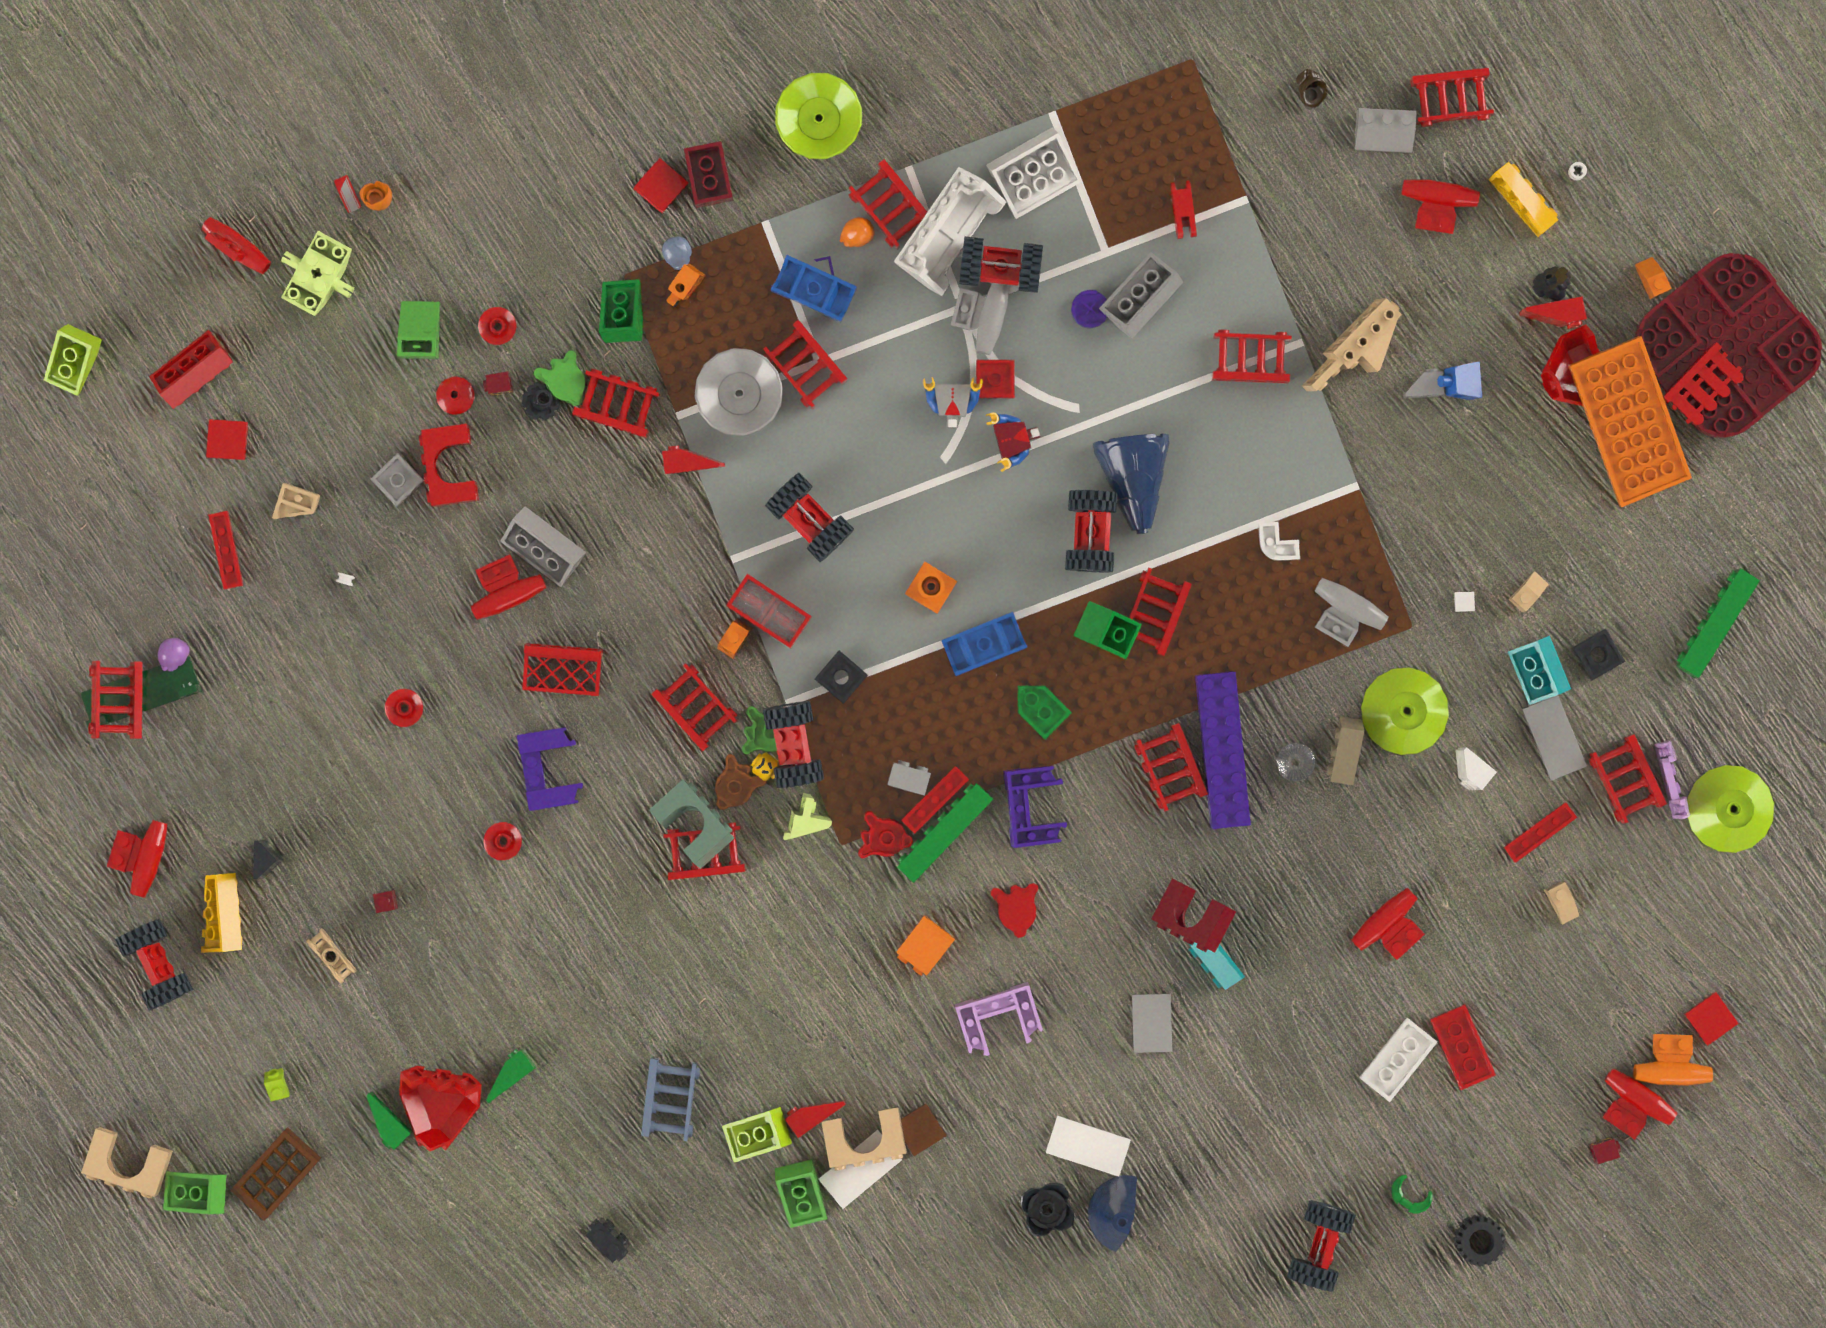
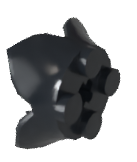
M1051 1182L1041 1188H1030L1021 1195V1208L1026 1213V1225L1033 1236H1045L1052 1230L1062 1231L1074 1225V1212L1068 1203V1191L1063 1184ZM1050 1204L1052 1211L1044 1213L1042 1206Z

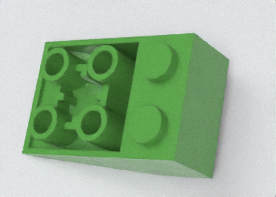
M401 301L397 340V356L400 359H439L440 302Z

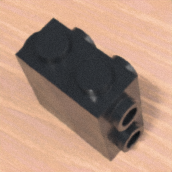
M602 1217L598 1220L596 1218L588 1226L586 1236L612 1263L616 1260L620 1262L629 1252L627 1250L630 1245L628 1243L629 1239L622 1232L619 1234L614 1229L616 1226L610 1219L607 1218L605 1220Z

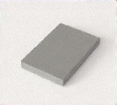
M1171 994L1132 995L1133 1052H1172Z

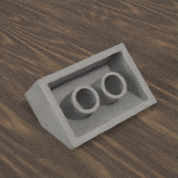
M1359 108L1356 112L1355 150L1412 153L1416 131V111Z

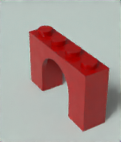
M460 424L421 430L422 435H419V443L424 449L421 459L422 464L426 465L427 473H424V481L429 486V492H426L427 502L431 503L433 507L479 501L476 481L447 483L439 477L436 470L437 459L445 449L471 444L469 425Z

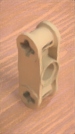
M321 928L317 935L312 939L306 940L310 948L321 958L341 984L347 976L357 972L353 964L342 954L324 929ZM328 951H333L336 954L335 961H330L327 958Z

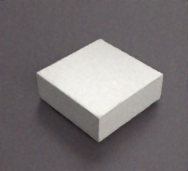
M1474 592L1454 593L1455 612L1475 611Z

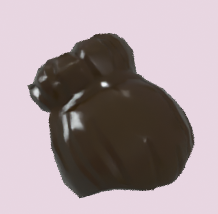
M1305 69L1297 76L1296 83L1299 85V96L1302 103L1310 108L1318 107L1327 97L1326 83L1319 78L1318 73L1311 69Z

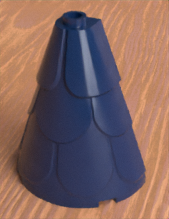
M1162 433L1160 436H1156V434L1133 435L1112 438L1107 442L1101 440L1093 443L1094 453L1106 475V480L1112 491L1117 493V504L1131 531H1136L1137 534L1148 533V529H1151L1160 497L1158 493L1164 474L1163 469L1170 444L1169 434Z
M1121 1175L1102 1183L1092 1195L1089 1203L1088 1220L1093 1234L1099 1242L1115 1252L1126 1240L1131 1229L1135 1213L1137 1176Z

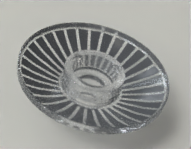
M1291 743L1283 747L1279 752L1277 768L1284 778L1290 781H1302L1312 774L1315 768V757L1311 749L1306 745ZM1294 758L1298 759L1299 764L1297 766H1294L1292 764V760Z

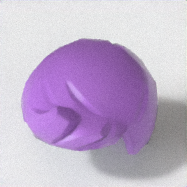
M168 638L161 643L158 649V660L163 671H174L178 666L184 664L190 651L186 642L178 638Z

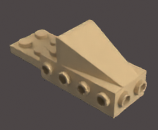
M1387 298L1375 299L1323 353L1328 359L1302 387L1306 391H1321L1328 384L1326 381L1331 376L1335 377L1343 369H1353L1358 363L1367 373L1378 372L1384 361L1397 320L1402 315L1398 311L1400 309L1398 305L1393 301L1390 302Z

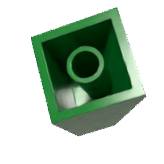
M1089 601L1073 636L1127 659L1142 624Z

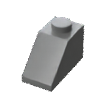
M1426 369V372L1421 374L1404 393L1403 398L1443 396L1444 387H1439L1437 383L1438 377L1443 376V371L1438 372V369Z

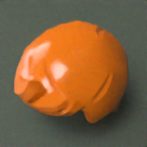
M380 181L364 185L359 192L364 204L375 211L385 210L392 201L390 187Z
M862 217L849 220L842 229L840 242H843L846 247H862L874 238L875 230L873 224L869 219Z

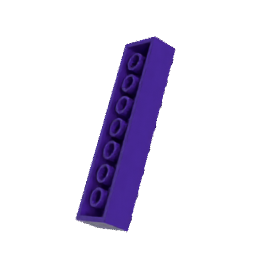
M1236 672L1195 675L1210 828L1219 829L1251 825Z

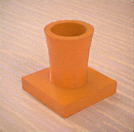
M924 561L905 595L938 614L957 581ZM929 583H933L935 585V588L933 590H929L927 588V585Z

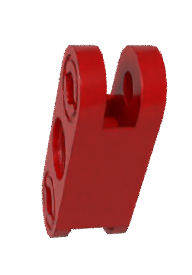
M1190 180L1185 181V189L1177 190L1174 182H1170L1177 239H1183V227H1189L1190 237H1197Z

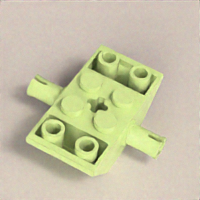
M317 231L302 259L286 251L284 255L290 258V260L282 257L281 262L295 268L296 271L281 298L313 316H316L326 305L334 290L350 298L352 294L345 289L353 293L354 287L340 279L346 270L352 249ZM320 271L321 277H316L315 273Z

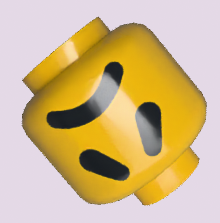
M767 752L759 753L751 764L753 767L752 772L763 781H767L769 778L774 779L773 768L779 766V761Z

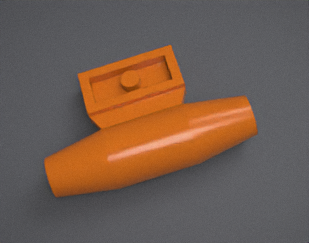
M1653 1034V1054L1657 1062L1635 1064L1633 1067V1078L1635 1080L1657 1085L1689 1086L1711 1083L1713 1080L1712 1067L1689 1063L1693 1055V1035Z

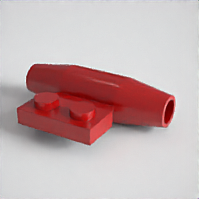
M1408 179L1403 181L1401 195L1423 202L1418 209L1416 229L1453 234L1456 221L1454 207H1477L1480 191L1459 184L1428 179Z
M209 217L204 222L202 230L207 234L204 239L233 261H238L260 274L266 273L270 268L271 262L253 243L233 228L212 217Z
M511 554L475 570L483 588L489 594L470 607L476 620L500 614L528 601L547 587L541 574L518 580L519 571Z
M152 820L143 840L137 835L120 830L117 831L107 867L126 873L133 871L130 894L143 898L146 897L156 877L165 848L168 824Z
M1407 887L1385 902L1371 915L1351 939L1352 942L1363 951L1381 939L1387 951L1398 960L1425 935L1411 919L1404 917L1418 898Z
M1612 1068L1604 1079L1620 1098L1611 1103L1602 1117L1634 1140L1646 1125L1647 1115L1667 1125H1670L1676 1118L1678 1113L1661 1096L1634 1078Z

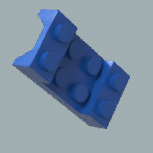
M786 255L782 269L771 288V292L798 302L841 323L857 286Z
M1013 612L941 640L955 676L1027 648Z

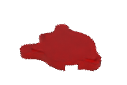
M867 811L864 814V819L870 829L863 830L860 833L863 840V845L858 850L860 858L863 859L870 855L891 857L913 844L912 836L906 833L898 821L889 818H879L872 811Z
M1031 883L1026 888L1012 885L1009 894L1004 893L999 888H993L990 894L998 903V914L1002 924L1013 931L1016 937H1024L1027 929L1036 918L1034 898L1039 889L1038 885Z

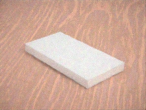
M1406 1018L1359 1078L1390 1102L1433 1049L1437 1041L1410 1019Z
M1057 1116L1046 1153L1119 1177L1131 1139Z
M876 1130L854 1150L861 1153L875 1150L881 1142L882 1134L879 1130ZM886 1157L884 1162L874 1164L872 1160L865 1161V1165L858 1167L848 1164L846 1169L837 1171L832 1167L819 1178V1181L844 1209L897 1165L902 1158L892 1160L891 1157Z

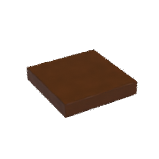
M927 1103L901 1118L904 1140L913 1156H916L947 1136Z

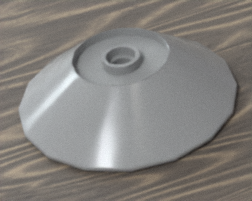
M733 348L717 353L704 364L696 379L695 399L700 414L711 427L724 434L745 436L760 431L774 419L781 406L783 387L778 371L766 357L753 350ZM738 390L743 392L741 397L736 396Z

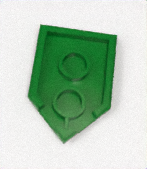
M1018 686V714L1046 740L1072 712L1046 686Z

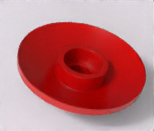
M502 307L489 308L481 315L478 322V330L481 337L492 345H502L509 342L515 335L517 327L513 314ZM496 324H501L500 330H495Z
M455 376L441 382L437 389L436 398L442 410L452 415L465 413L471 408L475 393L472 385L466 379ZM454 391L458 393V396L456 398L451 397V394Z
M399 689L388 696L385 702V713L389 721L394 725L409 727L417 723L421 718L423 702L416 692L409 689ZM404 704L408 706V710L406 712L402 711V706Z
M507 822L495 823L487 829L484 835V848L496 860H509L520 851L522 837L514 825ZM503 837L507 839L505 845L500 843V839Z

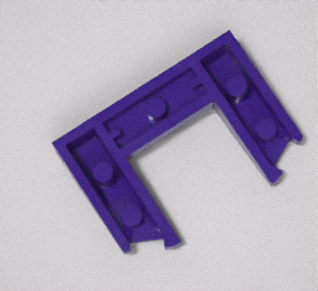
M565 727L517 735L529 811L578 803V800H575L577 789L583 788V783L546 789L540 751L577 745L574 739L569 741L564 734V731L567 730Z
M1054 766L1003 771L1005 790H1007L1011 847L1019 848L1062 841L1057 836L1061 827H1067V822L1031 825L1027 789L1063 784L1062 779L1056 780L1050 771L1054 769Z

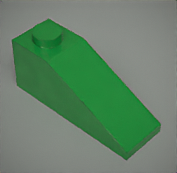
M515 1049L507 1055L509 1059L504 1063L486 1099L487 1103H490L536 1068L523 1049L520 1051Z
M370 1092L367 1095V1099L379 1135L383 1139L382 1143L388 1149L392 1148L395 1150L413 1131L373 1092Z

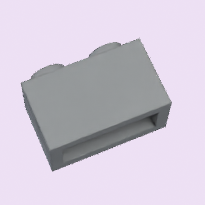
M900 760L898 764L894 763L888 785L925 796L931 773H928V768L917 765V768L914 769L909 767L910 763Z

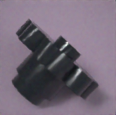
M1554 266L1546 269L1544 273L1538 274L1533 280L1534 286L1532 288L1538 297L1546 296V298H1550L1552 301H1560L1566 296L1565 292L1571 283L1569 280L1571 275L1565 267L1558 269V267Z
M539 382L529 385L527 392L521 397V406L526 408L525 414L532 420L540 418L542 421H546L555 415V411L560 408V400L555 399L551 395L546 384L542 386Z

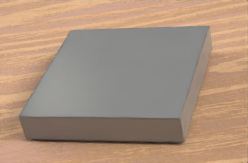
M399 453L370 479L396 507L424 482V479Z

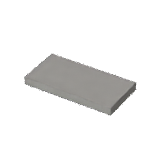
M1558 695L1521 709L1550 781L1587 767Z

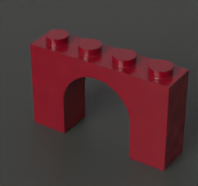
M1172 878L1151 919L1157 922L1156 926L1164 931H1167L1169 928L1171 930L1170 934L1180 939L1182 935L1184 936L1183 941L1193 946L1195 942L1197 943L1196 948L1204 952L1210 950L1215 953L1236 911L1212 899L1202 919L1196 925L1187 928L1185 913L1196 890Z

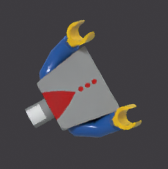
M931 377L932 382L927 384L924 378L923 385L926 399L933 412L938 413L939 417H947V428H958V417H966V414L971 413L978 403L983 380L981 379L979 384H975L973 377L971 385L935 384L933 377Z

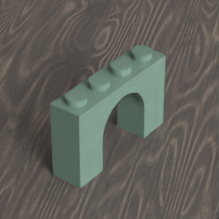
M682 780L651 807L649 811L665 828L685 812L699 811L702 813L704 828L701 834L683 850L691 861L701 869L734 839V836L731 834L733 830L726 822L722 824L719 820L721 816L715 809L710 810L708 807L710 803L703 795L700 797L697 795L698 789L692 782L688 784Z

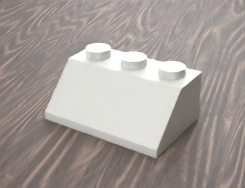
M1467 747L1456 750L1458 778L1462 780L1460 784L1469 791L1483 790L1496 774V771Z

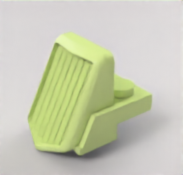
M803 793L800 810L791 811L788 830L784 832V840L825 830L831 826L832 820L830 818L811 814L815 812L816 802H814L811 794Z

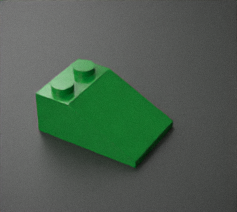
M640 279L603 282L599 333L604 343L642 341L643 315Z

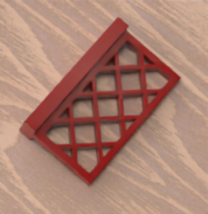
M526 643L524 645L522 690L599 696L603 649ZM529 656L537 657L541 664L533 669L528 664ZM550 658H555L561 664L554 671L546 664ZM569 660H575L579 664V667L573 672L565 665ZM588 661L597 662V670L592 674L584 667ZM542 665L550 672L543 680L535 672ZM561 667L569 673V676L563 681L555 674ZM580 668L588 675L582 682L574 676V673ZM532 674L540 681L536 686H527V678ZM551 675L559 682L555 688H549L544 682ZM570 677L578 684L574 689H568L564 684ZM591 678L596 684L595 691H588L582 684Z

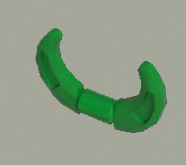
M1407 1175L1399 1176L1391 1187V1195L1395 1203L1403 1205L1409 1209L1408 1212L1413 1214L1426 1211L1432 1203V1192H1428L1424 1201L1412 1204L1403 1197L1401 1190L1402 1182L1407 1178Z

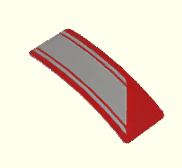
M348 175L334 180L347 212L351 213L361 208L362 206Z

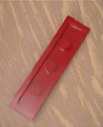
M223 511L209 514L223 589L242 587L244 585L229 512Z
M955 766L901 821L915 834L969 779Z
M1564 802L1503 848L1513 862L1516 863L1574 821L1577 816L1569 805Z

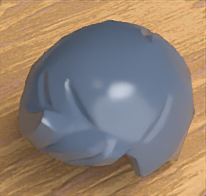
M676 236L667 239L663 243L662 254L670 266L681 270L684 264H689L692 249L684 237Z

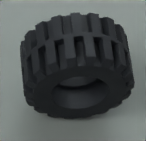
M1473 1215L1472 1218H1465V1222H1461L1459 1229L1455 1231V1247L1459 1254L1467 1262L1479 1266H1484V1264L1491 1265L1492 1261L1496 1262L1499 1260L1497 1257L1499 1255L1502 1256L1504 1253L1502 1249L1506 1246L1504 1243L1506 1238L1502 1228L1491 1218L1483 1215ZM1477 1230H1486L1490 1234V1243L1482 1251H1474L1469 1244L1471 1235Z

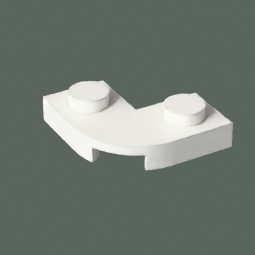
M1278 522L1259 523L1260 547L1268 558L1277 561L1300 559L1299 540L1280 541Z

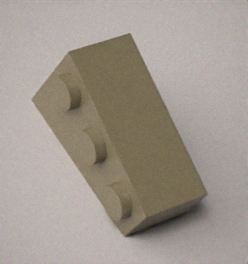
M1339 716L1338 727H1336L1334 734L1335 745H1332L1330 756L1332 757V763H1329L1327 768L1330 782L1354 784L1364 736V726L1361 719Z

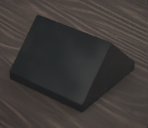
M254 840L253 879L265 878L284 860L265 840Z

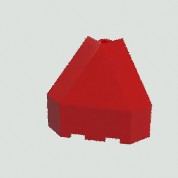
M1587 324L1560 336L1541 373L1544 389L1552 400L1583 406L1568 365L1601 352L1598 349L1595 335Z
M414 1066L400 1073L399 1095L418 1147L423 1145L429 1152L440 1147L446 1151L479 1109L482 1084L469 1073L456 1075L451 1074L449 1070L443 1069L429 1071L424 1070L425 1067Z

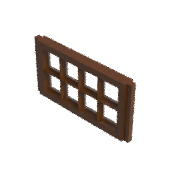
M287 1127L230 1191L265 1221L320 1161L321 1157ZM284 1140L296 1149L288 1159L277 1149ZM298 1152L309 1161L302 1170H299L291 1162ZM273 1153L284 1161L277 1171L266 1162ZM262 1165L273 1174L266 1183L262 1182L255 1175V1172ZM286 1165L298 1174L290 1183L279 1174ZM250 1178L254 1179L261 1186L254 1196L243 1187ZM275 1178H278L286 1186L279 1196L268 1187ZM264 1190L275 1199L268 1208L257 1200V1197Z

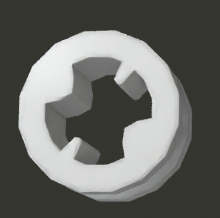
M1575 162L1568 170L1569 177L1576 181L1581 180L1587 173L1586 166L1581 162ZM1574 167H1576V169L1578 167L1582 169L1580 171L1581 176H1579V174L1574 175Z
M338 572L339 578L336 579V582L353 586L352 580L355 577Z

